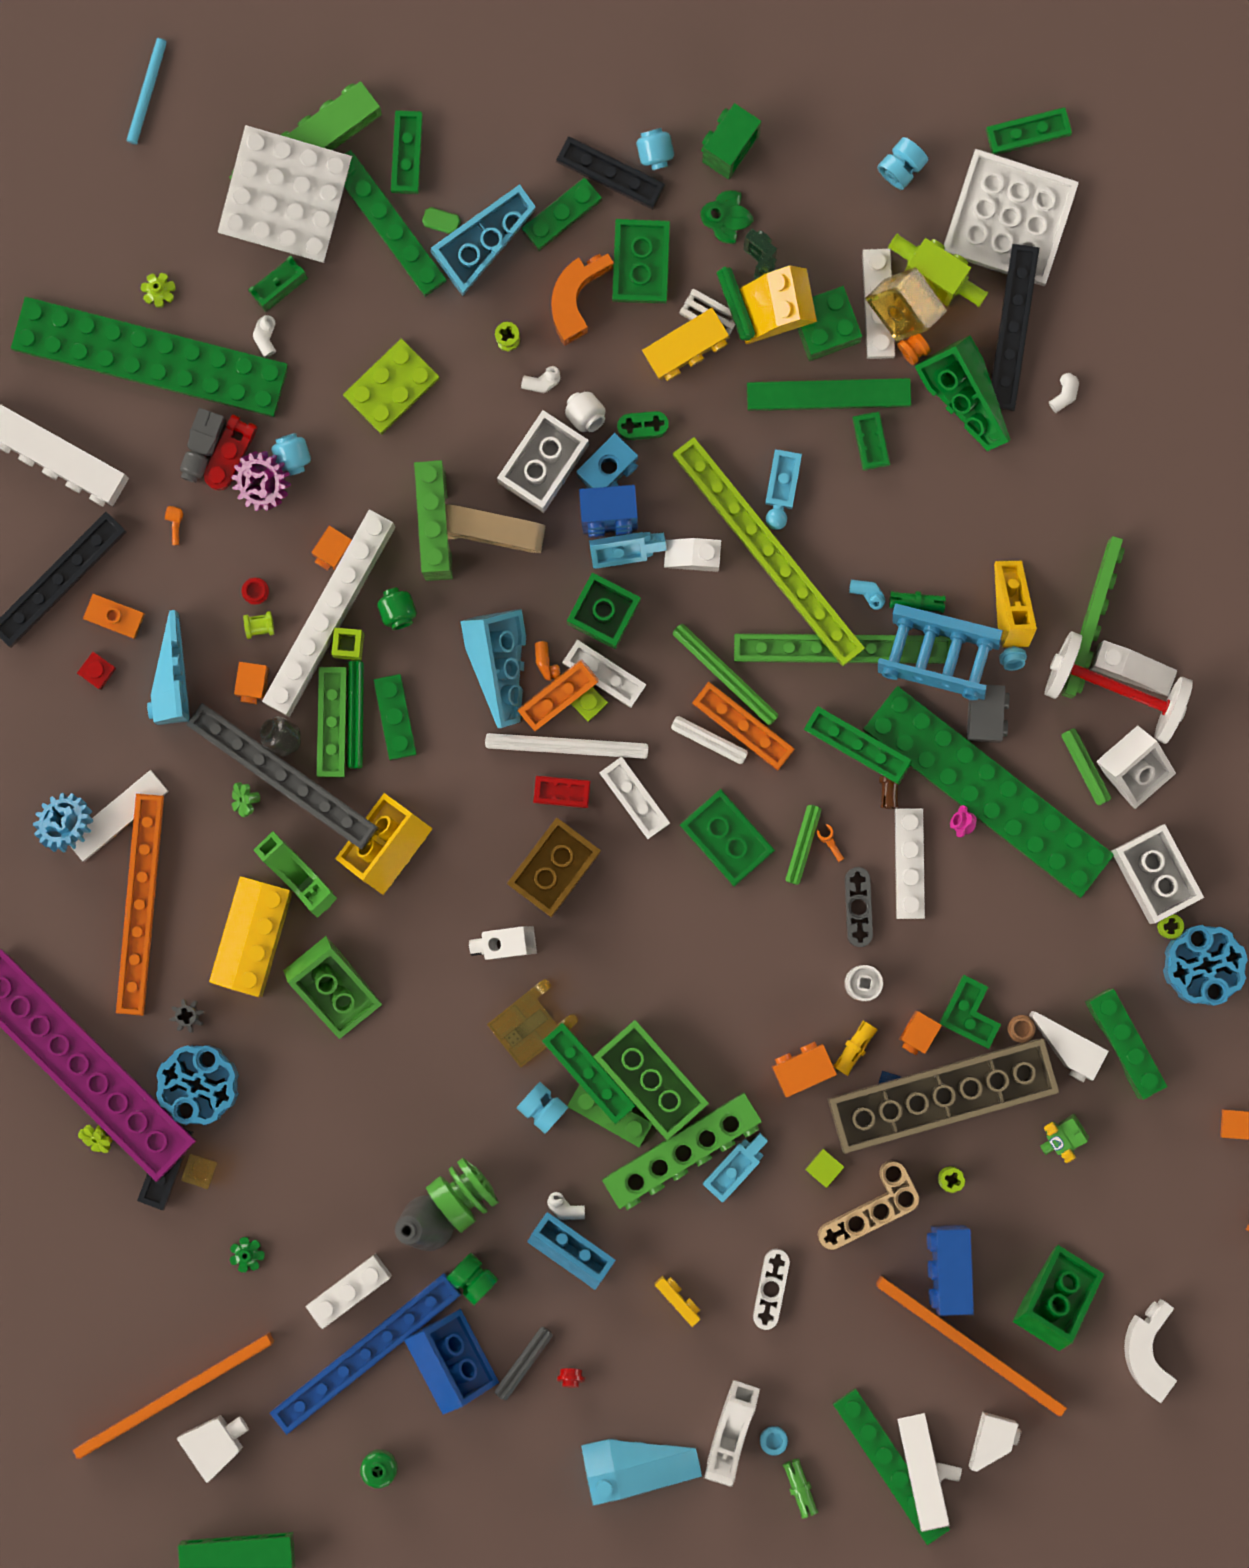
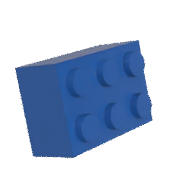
M635 485L579 489L583 535L588 534L589 538L605 537V533L616 532V536L632 534V531L637 530Z
M965 1225L931 1226V1233H927L926 1237L927 1249H930V1252H932V1261H928L927 1265L928 1277H931V1280H933V1289H929L928 1292L929 1305H932V1308L939 1315L973 1314L970 1229Z

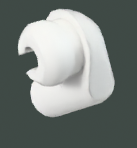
M550 366L546 368V372L539 378L524 375L521 389L546 393L559 383L561 379L560 371L557 367Z

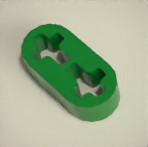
M658 411L629 413L619 419L617 430L618 434L625 440L659 438L668 431L669 421L665 414ZM653 418H659V422L664 423L663 426H660V431H654V427H645L644 424L653 423ZM627 420H631L632 425L642 426L634 428L631 434H628L626 429H622V426L626 425Z

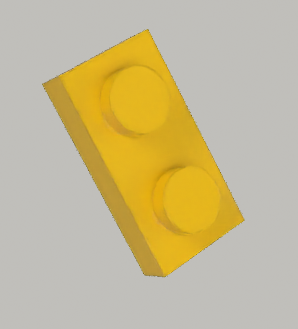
M662 1275L655 1282V1286L693 1327L700 1321V1316L697 1314L700 1311L699 1307L690 1298L686 1301L678 1293L682 1290L672 1277L667 1280Z

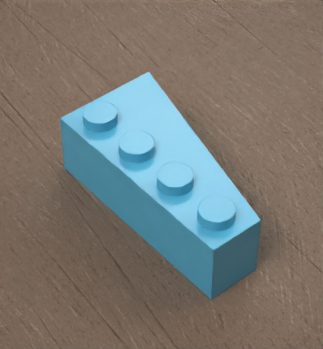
M520 184L431 247L432 255L462 296L535 211L536 206Z

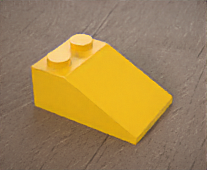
M789 265L766 273L739 289L755 331V337L745 341L746 344L817 322L807 268Z

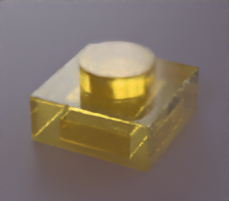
M190 1154L181 1181L209 1189L218 1162Z

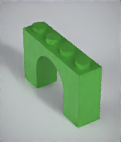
M442 460L414 462L421 571L426 581L453 579L446 520V471Z

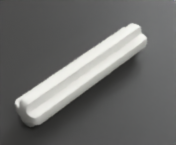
M677 716L672 723V730L739 764H742L748 755L747 750L680 716Z

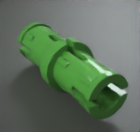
M797 1458L792 1460L795 1471H793L790 1461L785 1462L783 1467L791 1485L790 1493L795 1496L801 1518L809 1517V1512L806 1505L811 1516L817 1514L818 1509L810 1492L811 1484L809 1481H806L800 1459Z

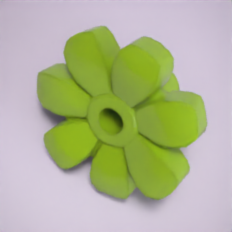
M160 273L158 278L155 274H150L147 276L149 283L141 284V291L147 293L143 297L147 304H151L154 301L157 308H162L164 300L170 303L174 299L173 294L170 292L176 290V285L173 281L167 282L168 275L165 273Z
M86 1125L84 1129L79 1131L78 1137L82 1139L85 1145L91 1146L92 1151L108 1153L111 1149L112 1138L106 1136V1132L99 1125L96 1129L91 1125Z

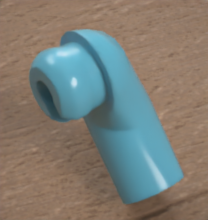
M851 580L849 593L863 595L874 610H879L884 606L885 596L876 583Z

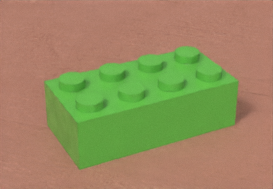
M636 1020L632 1021L593 1056L666 1140H669L709 1104Z

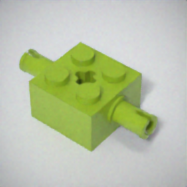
M897 233L889 244L888 249L908 260L902 278L948 307L955 295L958 296L960 294L977 305V307H980L988 295L987 291L982 290L968 280V274L971 270V267L968 266V261L958 254L953 256L945 251V246L935 239L930 241L925 238L921 245L915 246Z

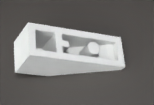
M1105 640L1099 643L1090 670L1167 697L1177 670Z
M1031 1011L1029 1017L1033 1020L1062 1064L1071 1070L1069 1075L1081 1082H1084L1086 1078L1093 1081L1109 1051L1043 1015Z

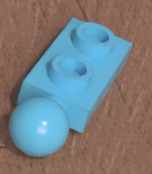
M775 449L765 504L773 506V509L766 514L765 518L766 524L773 530H780L787 523V515L783 510L784 508L792 509L802 454Z

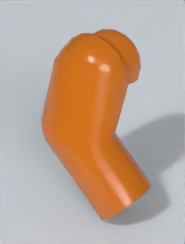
M536 642V664L544 679L551 681V679L558 678L560 676V666L557 664L550 666L548 642Z

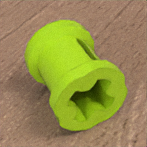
M502 322L497 326L495 338L498 347L503 351L516 349L520 343L517 326L512 322ZM508 332H512V338H509L507 342L503 341L502 334L507 335Z
M271 611L266 612V615L249 617L248 614L243 615L247 639H252L254 635L267 633L275 635Z
M948 1166L941 1169L938 1173V1183L947 1192L954 1193L964 1187L965 1178L959 1169ZM955 1172L954 1177L958 1181L956 1184L951 1183L948 1187V1181L945 1180V1176H951Z

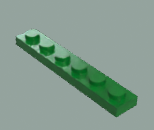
M349 150L345 154L352 156L344 188L424 297H426L447 282L446 278L354 153Z
M854 1388L832 1403L925 1543L929 1545L950 1530L948 1526L921 1531L908 1466L857 1389Z

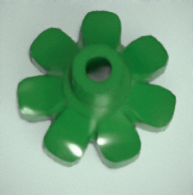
M248 1237L240 1238V1245L233 1243L230 1251L235 1253V1255L230 1257V1263L232 1265L239 1264L238 1270L243 1273L247 1272L248 1267L253 1271L257 1270L260 1267L257 1260L265 1258V1252L258 1251L261 1243L258 1240H253L250 1243Z

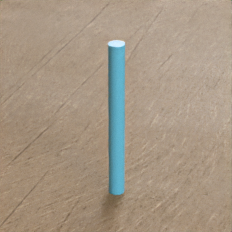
M156 39L126 140L131 144L136 145L139 139L167 41L164 39Z

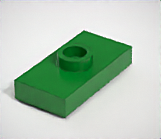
M880 411L853 416L852 420L862 470L866 471L890 466Z

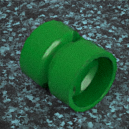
M470 1252L446 1279L456 1289L462 1288L464 1290L463 1296L475 1305L499 1279L489 1269H482V1262Z

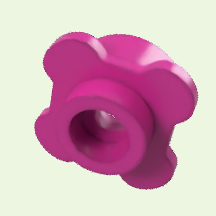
M962 805L959 807L958 812L953 815L950 821V828L955 829L956 836L962 838L965 834L968 835L975 829L976 816L968 812L967 806Z

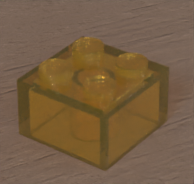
M916 267L884 279L865 298L896 342L928 331L947 312L940 298L933 292L925 281V277Z

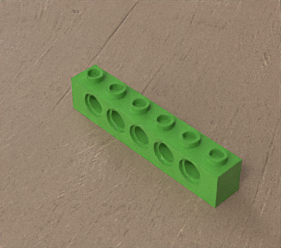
M743 1092L674 1134L669 1140L661 1142L607 1175L602 1181L618 1208L620 1209L625 1206L629 1210L641 1202L639 1197L649 1192L650 1195H653L665 1187L663 1182L672 1177L674 1181L689 1173L686 1169L694 1163L700 1166L712 1159L710 1153L718 1148L723 1152L736 1144L734 1141L736 1137L743 1134L746 1138L758 1131L759 1127L757 1125L762 1121ZM728 1116H734L738 1120V1127L732 1132L726 1131L723 1128V1120ZM708 1130L715 1135V1140L710 1146H704L699 1142V1136L703 1131ZM681 1145L688 1146L691 1149V1156L687 1160H679L675 1156L677 1147ZM656 1160H664L668 1165L667 1171L662 1175L655 1174L651 1169L653 1162ZM639 1174L643 1177L644 1184L640 1189H632L628 1185V1179L631 1175Z

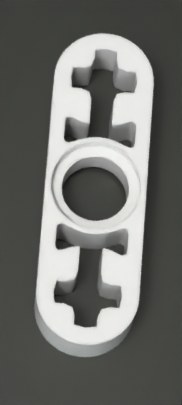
M781 1249L768 1251L763 1262L753 1311L755 1324L763 1330L772 1329L779 1319L790 1264L788 1255ZM776 1254H780L781 1260L785 1261L784 1265H779L777 1275L783 1274L781 1280L775 1276H765L766 1271L772 1273L773 1264L769 1262V1259L775 1258ZM769 1281H774L779 1285V1292L774 1297H768L763 1292L764 1285ZM761 1299L767 1302H777L776 1307L770 1305L769 1313L773 1316V1320H768L767 1324H763L762 1319L758 1317L759 1313H764L766 1306L765 1303L760 1304Z

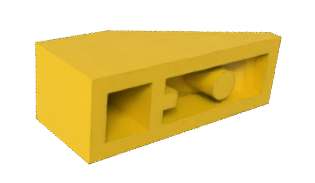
M995 561L997 625L999 630H1003L1002 648L1029 647L1037 627L1022 561Z

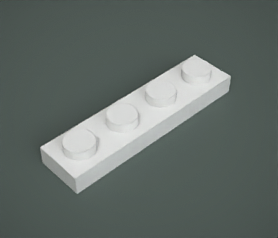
M890 249L863 250L867 359L894 358Z
M895 809L896 919H925L923 809Z

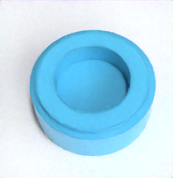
M770 1426L762 1431L760 1445L767 1454L779 1455L787 1448L788 1438L782 1428Z

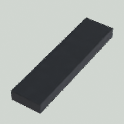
M569 136L556 159L557 163L652 210L665 187L664 183Z

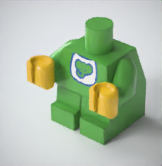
M1072 1114L1058 1124L1052 1121L1044 1126L1048 1141L1040 1146L1046 1155L1055 1150L1058 1155L1065 1159V1163H1069L1076 1159L1074 1149L1088 1142L1089 1136L1076 1115Z

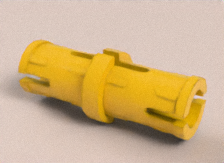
M863 1020L851 1040H847L845 1043L846 1048L833 1067L848 1076L860 1056H864L866 1053L864 1051L878 1030Z

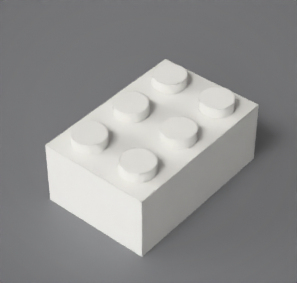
M542 410L497 477L498 484L544 513L588 448L589 440Z
M1165 824L1159 825L1111 851L1149 924L1157 923L1204 898Z

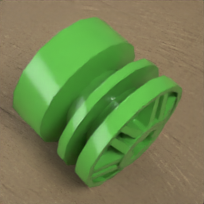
M464 1157L457 1162L464 1172L463 1174H460L453 1166L449 1168V1172L454 1180L453 1182L449 1183L445 1178L439 1176L426 1187L427 1192L439 1209L461 1233L476 1221L471 1211L474 1206L485 1214L488 1210L482 1202L483 1199L492 1207L499 1203L494 1194L493 1187L486 1177Z

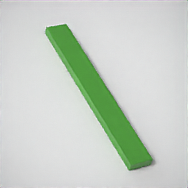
M734 634V662L839 663L817 634ZM855 635L865 650L848 663H878L879 658L889 660L896 635ZM907 635L899 663H917L925 635ZM935 637L928 664H945L952 641L949 637Z

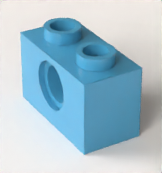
M614 433L576 471V475L588 488L619 486L617 481L623 475L628 477L638 467L636 464L638 455ZM605 462H613L616 464L617 469L612 474H606L602 471L601 467Z

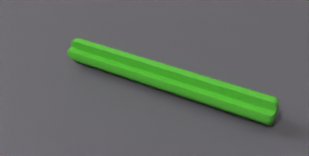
M681 623L675 628L673 636L767 725H771L778 718V713L684 624Z

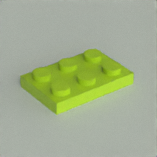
M401 338L343 396L382 435L440 377Z

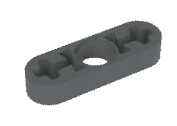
M855 867L846 873L844 880L847 938L853 946L864 947L871 942L873 937L870 875L865 869ZM855 872H859L860 877L865 878V882L860 883V892L866 890V896L855 895L850 897V891L856 892L855 883H850V878L854 877ZM856 899H861L866 903L867 908L862 915H855L851 911V903ZM851 918L855 920L867 918L868 923H862V931L867 932L868 935L863 938L862 943H858V939L852 936V933L857 931V923L851 924Z

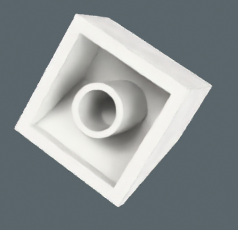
M1138 725L1097 760L1106 778L1134 809L1176 774L1157 740Z

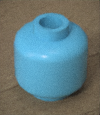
M662 128L640 133L641 138L637 140L636 145L641 164L645 166L651 165L652 170L667 167V161L675 156L670 134L662 132Z
M296 433L275 439L276 444L271 448L272 454L277 455V464L285 463L282 471H288L290 475L304 472V466L311 461L306 440L303 437H297Z

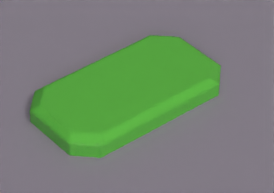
M430 207L425 210L422 222L427 228L451 234L459 228L461 220L456 214Z

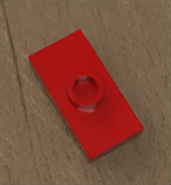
M536 776L533 803L588 809L591 781Z

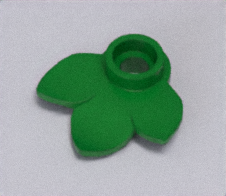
M734 190L720 193L715 201L705 204L700 213L703 224L713 229L719 241L727 244H735L737 240L736 231L747 228L754 221L751 213L743 206H739L741 193ZM712 210L718 213V219L712 217Z

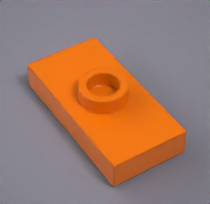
M92 594L83 619L135 639L145 614Z

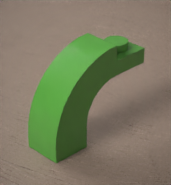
M274 831L254 849V852L292 889L317 918L324 911L328 910L337 899L325 882Z

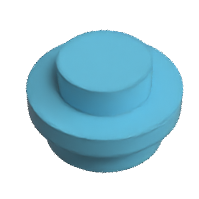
M1018 647L1006 648L999 656L1000 663L1004 666V669L1009 671L1021 669L1024 667L1025 660L1027 659L1026 651Z

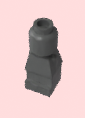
M202 408L198 409L187 443L190 452L185 453L180 466L182 479L196 483L198 478L203 477L208 464L206 457L213 454L215 447L219 443L222 430L225 427L227 420L224 416Z

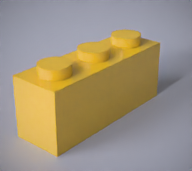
M710 308L642 351L660 380L665 378L669 381L681 373L679 369L686 364L692 367L704 359V353L711 349L715 353L727 346L726 340L730 336L714 309Z

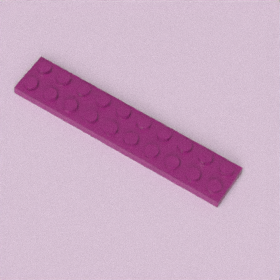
M0 949V1027L156 1182L159 1181L197 1140L175 1121L3 949Z

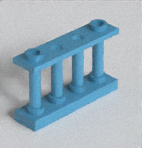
M895 603L893 623L898 626L889 660L881 658L878 660V673L892 680L901 678L959 693L969 700H978V698L985 700L987 685L980 684L989 650H999L1003 630ZM912 628L925 633L915 667L899 663L908 632ZM939 635L949 637L952 640L942 674L926 670L935 637ZM966 642L976 644L978 647L969 681L953 677L962 644Z

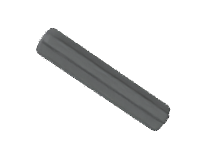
M541 1327L496 1388L495 1394L505 1401L509 1398L551 1340L553 1334L548 1329Z

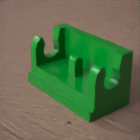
M291 255L255 286L248 289L249 293L265 312L308 279L305 271L301 266L297 265Z

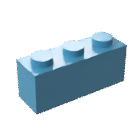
M548 1212L527 1241L594 1290H596L616 1261Z

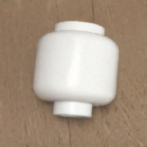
M576 392L567 400L568 405L565 409V415L579 431L594 432L602 426L605 421V407L591 392Z

